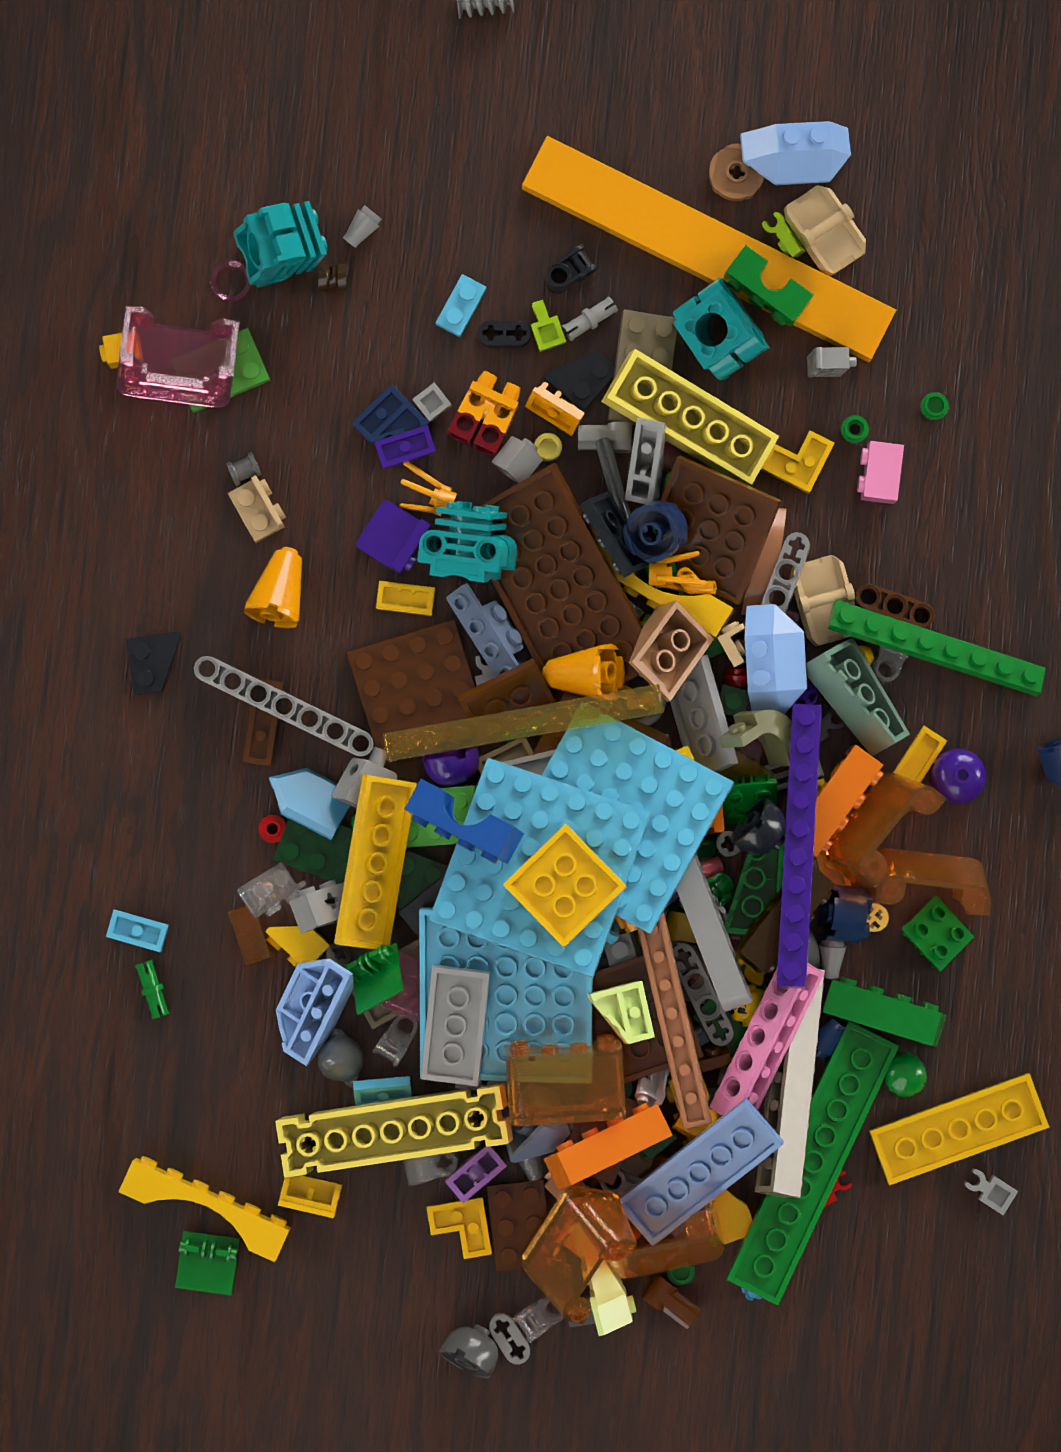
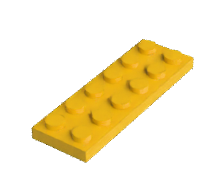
M362 774L334 944L374 950L382 944L385 946L390 945L412 816L404 808L417 787V783Z
M1029 1073L874 1128L869 1130L887 1183L892 1185L1047 1129L1049 1125Z

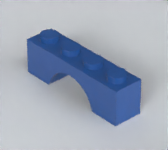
M420 779L404 808L413 815L411 818L413 822L425 828L428 823L435 826L434 832L448 840L451 835L458 838V845L471 852L474 848L483 851L480 856L494 864L498 860L506 864L509 863L524 835L522 831L491 814L483 821L474 825L459 824L454 815V797L444 790Z

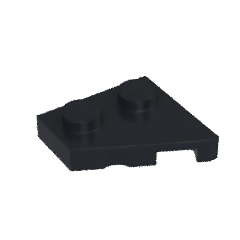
M597 351L548 371L542 378L557 391H561L566 399L584 412L613 379L615 365Z
M180 631L126 639L134 695L163 691L178 642L181 639Z

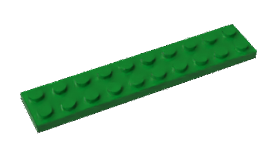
M846 1021V1028L832 1056L829 1057L812 1093L800 1198H781L767 1194L764 1195L725 1278L775 1305H779L899 1048L898 1045L851 1021Z

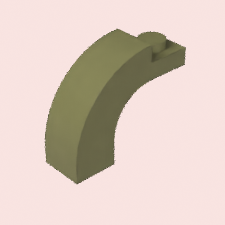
M754 710L739 712L733 715L736 724L731 725L728 728L729 731L719 737L722 748L744 747L757 738L763 745L770 767L789 766L792 721L779 711Z

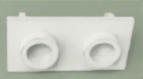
M670 1068L648 1075V1079L645 1077L638 1079L635 1093L638 1104L642 1105L647 1102L648 1107L656 1104L658 1106L662 1105L666 1096L665 1087Z

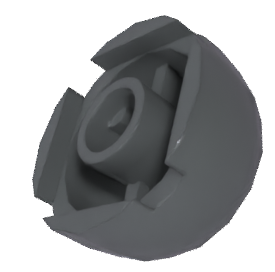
M475 1325L474 1328L467 1326L456 1328L447 1336L439 1352H443L442 1356L456 1367L464 1371L467 1368L476 1370L474 1375L485 1379L491 1377L498 1360L497 1346L488 1337L490 1331L480 1325Z

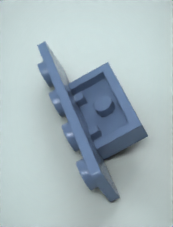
M467 583L446 597V600L495 677L519 665L513 655L519 653L526 646L522 641L520 633L514 629L507 618L506 611L499 605L497 600L482 606Z

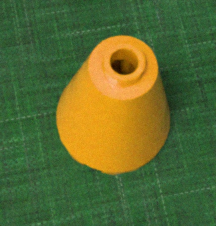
M282 547L281 550L274 552L245 603L244 613L250 618L264 624L266 619L274 621V627L295 628L300 617L302 557L298 555L297 550L290 547Z
M603 644L550 659L544 666L542 675L550 688L604 701H613L619 696L615 695L617 689H622L624 685V661L622 656L616 655L615 650H619L617 646Z

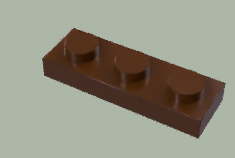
M259 679L280 690L283 688V682ZM257 685L253 688L252 699L256 702H262L266 698L267 692L263 686ZM279 699L276 704V709L278 712L280 708L281 699ZM253 705L250 708L243 762L271 766L278 717Z

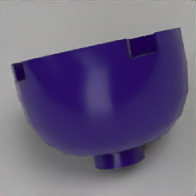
M470 739L447 741L441 743L442 747H444L442 749L434 751V747H431L423 752L422 760L427 775L439 785L450 787L465 786L466 781L470 780L478 770L480 759L477 743L474 741L472 744Z
M950 749L941 753L931 766L929 783L933 792L945 802L965 804L975 800L983 791L986 783V769L982 760L971 751L966 749Z

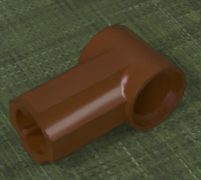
M658 1274L641 1297L659 1312L664 1311L673 1320L688 1329L697 1319L701 1308L678 1291L679 1289L669 1280Z

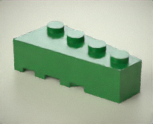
M785 841L776 851L772 849L762 855L747 853L727 914L728 919L724 923L727 933L745 935L782 887Z
M842 976L840 981L832 980L823 1013L938 1047L947 1017L946 1014L938 1012L939 1006L924 1001L922 1006L911 1004L912 998L895 993L894 998L883 995L884 989L868 985L867 990L856 987L857 981Z

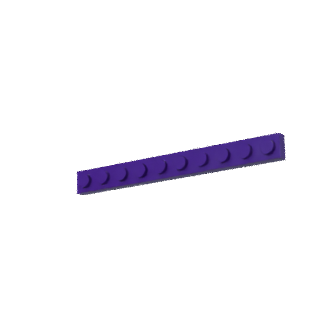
M793 704L777 987L806 989L821 705Z

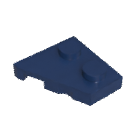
M391 384L352 422V425L372 445L375 444V441L429 425V422Z

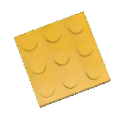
M567 824L561 827L503 884L563 948L627 888L621 879Z

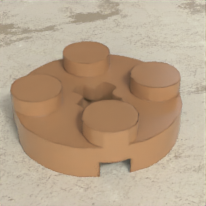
M731 144L717 152L712 158L709 167V180L713 191L730 201H743L752 198L760 189L764 177L751 166L749 167L743 163L741 144ZM735 166H740V171L745 173L739 179H734L733 175L729 174V170H734Z

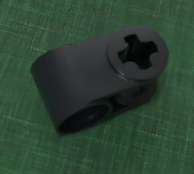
M583 244L572 249L548 268L545 284L550 292L561 294L598 270V264L591 261L584 251L585 246ZM555 273H561L565 276L566 281L557 284L551 279V276Z

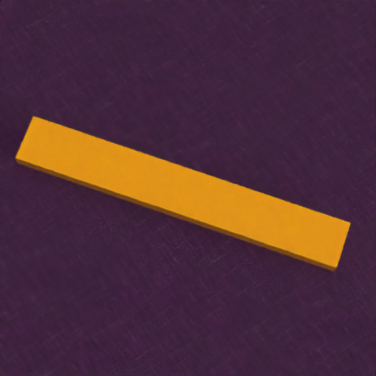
M549 136L546 137L522 184V190L710 284L718 278L724 277L728 267L744 246L747 245L768 261L766 268L761 273V281L766 288L780 290L792 278L813 294L809 304L794 322V326L836 347H849L850 354L869 363L896 312V309ZM734 291L738 298L752 304L748 300L749 296L744 292L740 291L738 293ZM764 307L762 308V310H764V311H766V312L772 314L771 312H769V311H768L767 309H765Z

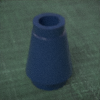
M832 1016L818 1030L817 1057L827 1059L828 1056H832L846 1028V1024L840 1018Z

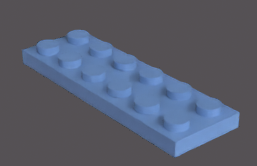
M745 1098L619 1197L615 1204L648 1242L654 1246L780 1148L784 1141L748 1099Z

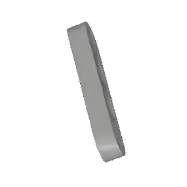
M795 532L787 536L761 605L771 604L769 600L771 593L776 590L782 591L785 594V602L778 607L786 614L810 551V542L806 535ZM798 538H801V543L805 545L804 550L799 549L795 558L801 559L800 563L797 564L791 559H784L786 553L789 556L792 555L793 547L790 546V542H796ZM784 564H791L795 568V575L790 580H784L780 577L779 570Z
M686 942L677 943L673 946L674 957H677L679 955L678 950L683 948L685 952H691L688 956L690 965L693 966L694 963L698 965V967L691 968L682 974L681 970L686 969V966L682 959L677 961L675 958L679 978L711 1042L718 1046L727 1045L733 1038V1027L720 1004L709 977L693 946ZM695 973L702 975L704 978V984L698 989L691 988L687 982L689 976ZM703 1000H713L716 1003L715 1012L712 1014L703 1013L700 1010V1004ZM722 1014L723 1018H719L718 1022L722 1029L726 1027L729 1029L725 1032L726 1038L714 1037L713 1034L716 1032L713 1021L707 1025L706 1021L713 1020Z

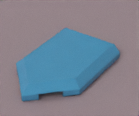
M308 768L269 777L271 787L274 789L280 813L332 840L350 808V805L331 797L337 783Z

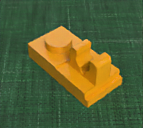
M543 382L538 388L535 387L525 407L572 436L585 413L562 398L560 399L561 391L558 390L554 395L547 391L548 383Z

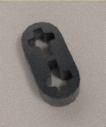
M490 320L481 324L478 330V337L481 344L485 347L522 348L529 343L531 330L528 324L523 321ZM492 327L495 333H503V336H494L493 341H488V337L483 335V333H486L488 328ZM518 327L521 328L523 333L527 334L522 336L521 341H516L515 336H506V333H514Z

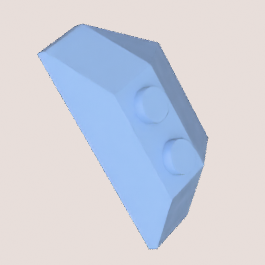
M830 121L774 124L740 134L743 163L749 167L751 166L775 185L830 182L851 156L848 128Z
M776 604L747 606L745 650L751 710H775L785 714L807 689L804 631Z
M329 958L297 964L276 1008L279 1031L283 1040L282 1047L285 1053L305 1066L310 1064L333 1032L354 988L353 973Z

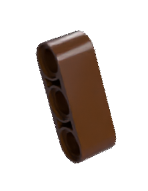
M865 584L855 592L854 602L857 607L922 628L928 627L934 621V609L925 602L873 584ZM862 591H869L873 594V604L866 605L861 601L860 594ZM895 600L900 604L899 614H892L888 611V601ZM917 609L923 610L927 615V620L923 624L916 622L914 619V611Z

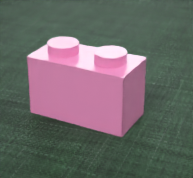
M870 441L867 448H862L860 464L865 465L864 475H859L857 492H861V500L887 504L896 503L898 500L904 445Z

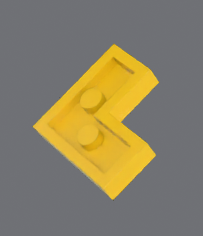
M809 431L797 455L775 444L761 470L809 494L834 442Z
M483 1197L471 1198L464 1203L459 1200L426 1207L431 1236L459 1231L464 1259L492 1254Z

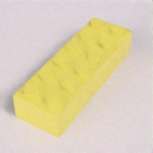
M636 349L627 355L601 401L636 422L638 417L664 422L665 440L715 471L748 486L753 484L779 438L772 431Z

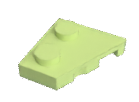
M638 980L587 994L588 999L624 1044H631L655 1037L642 981Z

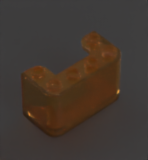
M599 1035L597 1040L591 1043L592 1046H587V1043L583 1042L572 1043L569 1048H558V1045L547 1044L542 1045L541 1049L534 1050V1046L528 1045L526 1040L511 1041L510 1045H504L510 1124L514 1126L608 1121L625 1118L623 1049L620 1039L614 1038V1035Z

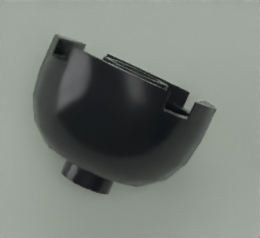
M761 798L745 812L746 820L743 825L738 822L731 836L733 844L751 855L766 854L772 849L776 851L785 841L783 834L786 829V819L782 811L772 801Z

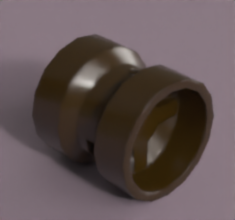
M319 263V291H328L330 288H336L338 291H347V263H338L336 266H330L328 263Z

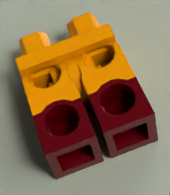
M483 371L477 382H472L447 430V436L471 446L479 425L484 420L473 442V448L495 458L518 409L519 402L517 401L521 388L507 382L502 394L492 390L497 377Z

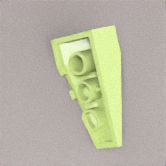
M575 1212L571 1214V1220L579 1254L583 1258L582 1265L585 1281L590 1286V1303L598 1335L602 1336L633 1322L632 1313L637 1312L633 1295L627 1296L623 1283L579 1214Z

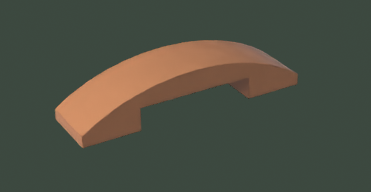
M778 509L743 598L741 615L746 616L747 606L761 605L781 552L787 509ZM772 592L769 597L771 604L773 601L774 592Z

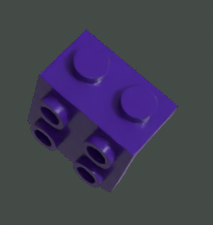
M385 500L371 518L357 540L356 545L360 550L402 576L405 570L409 572L418 558L415 554L419 550L421 536L425 532L432 530V527L425 520H418L390 501Z

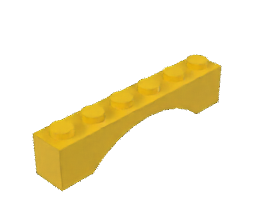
M589 525L590 528H591V530H592V532H593V534H594V536H595V538H596V540H597V533H596V531L594 530V528H593L591 525ZM601 547L619 583L624 586L623 590L625 593L634 598L641 595L648 600L646 605L654 610L657 606L677 601L711 637L718 640L717 637L722 633L721 629L726 626L734 613V609L710 594L680 596L662 592L649 586L634 574L624 578L613 567V559L608 551Z
M672 1078L667 1079L669 1086L665 1087V1092L669 1104L675 1102L678 1113L673 1114L676 1119L679 1114V1107ZM703 1079L707 1101H709L710 1096ZM687 1137V1140L683 1141V1145L685 1146L692 1139ZM726 1189L705 1205L706 1211L712 1210L715 1221L711 1222L716 1239L722 1238L724 1244L744 1238L752 1223V1217L747 1204Z
M142 1156L141 1160L135 1158L132 1161L119 1189V1193L144 1204L157 1200L179 1199L207 1206L221 1214L234 1226L243 1238L249 1251L273 1262L277 1260L291 1227L286 1225L287 1220L273 1214L270 1218L260 1214L261 1209L250 1203H245V1206L234 1202V1196L220 1191L219 1194L208 1190L209 1185L194 1179L193 1183L182 1179L183 1174L172 1168H168L167 1171L156 1167L157 1162L150 1158Z

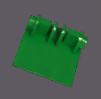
M769 774L755 776L754 783L752 775H749V783H745L744 776H741V784L738 782V777L727 778L733 781L734 785L722 805L724 825L738 824V822L744 823L747 818L744 815L745 812L761 798L768 799L777 806V781L775 776L770 777Z
M937 895L901 927L902 935L907 936L914 944V948L920 950L919 954L924 955L931 963V967H935L939 972L974 938L970 931Z
M397 943L386 946L382 944L374 951L365 953V956L358 957V961L355 960L344 966L345 969L353 973L354 995L358 1015L403 992Z
M183 1231L182 1241H180L179 1245L180 1257L175 1288L231 1296L240 1238Z

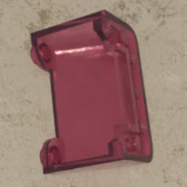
M126 306L117 375V389L121 393L134 397L208 407H224L229 403L239 329L238 321L222 318L211 323L210 331L153 324L154 317L150 311L143 307Z

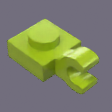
M774 213V216L777 218V225L775 227H771L767 221L762 222V226L767 232L777 233L776 235L780 239L778 245L784 254L799 257L806 252V249L793 230L785 223L784 216L781 213Z
M543 299L532 303V308L538 322L531 324V329L539 352L565 344L566 339L558 316L549 318Z

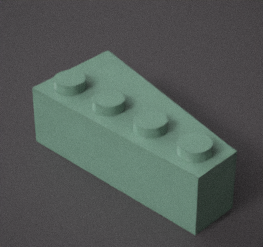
M853 637L806 663L807 677L871 756L910 735Z

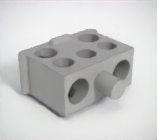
M817 347L807 356V374L810 378L841 377L850 367H856L857 365L856 357H849V347Z

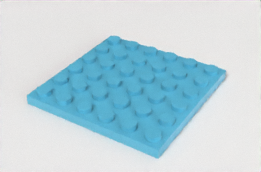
M582 702L541 776L651 813L626 884L627 888L623 892L616 912L617 917L651 935L734 782Z
M487 758L463 825L477 824L491 814L515 826L524 835L508 864L500 860L494 864L480 856L483 851L474 848L471 852L456 844L429 920L594 978L623 892L563 948L503 884L561 827L567 824L626 885L651 813Z
M421 907L419 909L420 1079L432 966L442 965L491 971L480 1080L592 1083L593 1004L588 999L587 994L593 992V977L431 922L429 918L433 908Z

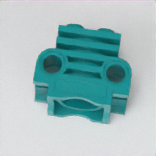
M310 201L304 202L301 206L299 203L294 204L291 208L288 203L262 207L257 213L246 215L243 219V224L233 232L237 247L245 258L246 275L250 286L256 284L257 287L274 284L288 279L294 272H296V275L302 274L305 269L306 272H311L327 254V243L324 236L320 235L317 226L318 215L312 209Z
M718 278L700 291L698 297L693 296L673 311L676 319L673 324L703 369H710L713 375L720 381L726 380L731 374L744 366L740 359L745 363L750 362L770 348L757 324L748 314L734 290L729 288L723 278ZM718 314L725 319L728 328L726 338L719 345L709 335V324L715 315Z
M462 501L447 502L445 507H437L436 513L449 514L450 517L436 518L435 524L449 526V528L425 532L419 542L417 560L420 563L431 564L430 575L439 577L458 575L469 581L484 583L490 579L500 580L502 569L515 570L517 557L515 541L510 536L491 533V531L506 529V524L496 523L493 520L507 518V512H499V506L484 505V507L474 505L472 508V503Z

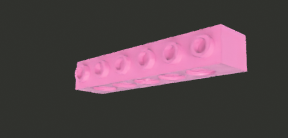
M807 963L806 989L777 987V965L776 971L764 992V996L752 1016L747 1031L739 1043V1047L727 1068L718 1090L715 1092L709 1106L711 1109L723 1116L743 1099L747 1098L758 1111L825 974L823 971Z

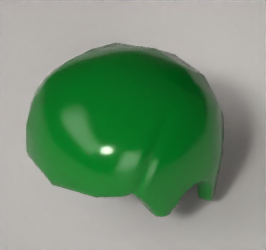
M896 1052L884 1081L889 1091L898 1097H912L920 1093L927 1082L926 1069L922 1061L910 1052Z

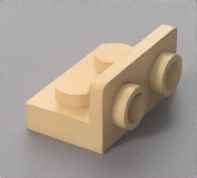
M255 475L251 477V481L229 492L228 495L253 540L257 543L284 528L285 526L281 520L285 519L286 516L278 503L272 505L268 497L272 494V491L265 479L259 481Z
M735 621L722 628L723 635L717 638L733 666L738 667L746 663L745 642L742 639L737 640L735 636L745 631V623L739 624L738 621Z

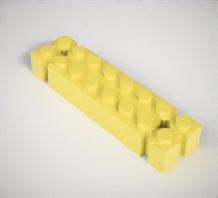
M504 1083L481 1086L477 1089V1094L474 1095L471 1093V1088L317 1111L309 1115V1120L305 1119V1113L281 1117L275 1123L279 1144L286 1143L287 1152L281 1155L284 1178L306 1175L314 1170L313 1166H317L319 1173L470 1150L479 1146V1141L485 1140L486 1147L509 1144L513 1140L510 1117L503 1118L501 1109L508 1105ZM477 1111L484 1116L480 1124L477 1123L478 1119L474 1121L472 1117ZM309 1138L316 1142V1146L313 1149L311 1148L312 1145H307L306 1140Z

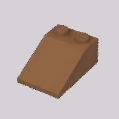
M672 601L657 606L644 624L629 664L669 702L714 639L677 601Z

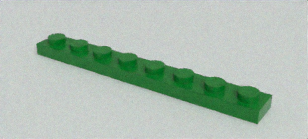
M836 600L832 605L827 627L829 630L1036 697L1041 693L1045 667Z

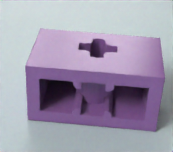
M484 1144L445 1178V1182L464 1203L507 1167V1162L493 1146L486 1147V1144Z

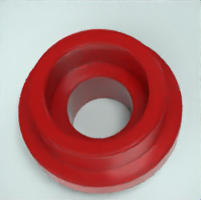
M739 666L729 667V671L723 672V678L726 679L725 684L735 687L747 686L746 668Z
M277 815L266 816L259 824L261 838L269 843L280 842L286 822ZM272 823L278 827V831L275 834H270L267 830L268 826Z

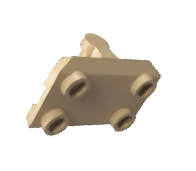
M817 185L784 208L786 222L819 270L825 274L833 276L865 254L866 239L852 220L854 218L852 210L846 203L842 205L830 188Z
M834 555L805 562L794 595L807 639L814 646H820L851 637L827 629L832 605L836 600L856 606L854 602V589L848 581L844 563ZM794 566L792 567L790 573V579H792L795 575Z

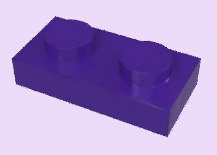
M428 425L374 442L383 470L436 453Z

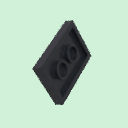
M609 491L580 504L585 521L593 526L597 533L599 544L608 551L613 559V567L619 574L626 578L652 563L644 561V559L633 555L628 550L623 536L627 520Z

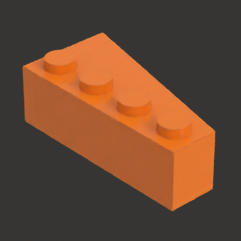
M857 745L849 746L844 753L847 757L835 766L830 773L831 779L828 783L825 782L817 792L813 857H817L819 853L823 856L833 843L830 840L831 836L836 830L840 833L850 820L846 816L852 807L856 810L860 807L866 798L863 792L869 784L874 787L883 775L880 771L883 764Z
M646 1102L631 1110L633 1116L623 1119V1116L620 1115L607 1121L608 1128L600 1132L595 1127L581 1134L583 1140L573 1144L572 1140H568L556 1146L558 1152L544 1158V1161L557 1189L560 1190L571 1186L672 1136L658 1104L648 1107Z

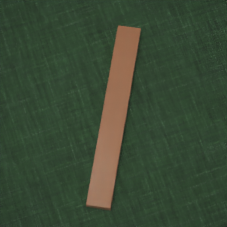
M663 912L651 935L639 928L638 933L683 1129L712 1124V1118L665 913Z

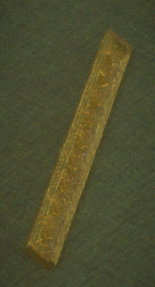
M655 684L383 733L387 760L394 761L664 713L660 686Z

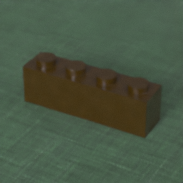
M813 866L810 923L815 916L813 912L819 904L823 905L832 895L830 890L835 885L815 866ZM782 887L734 947L735 954L757 973L766 974L773 971L778 965Z

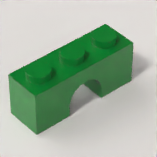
M745 245L724 274L723 278L727 280L726 284L732 290L738 293L742 291L748 295V300L759 309L764 307L771 312L772 319L780 325L784 326L787 324L791 327L809 304L813 294L792 278L780 290L766 288L761 281V273L766 268L768 261Z

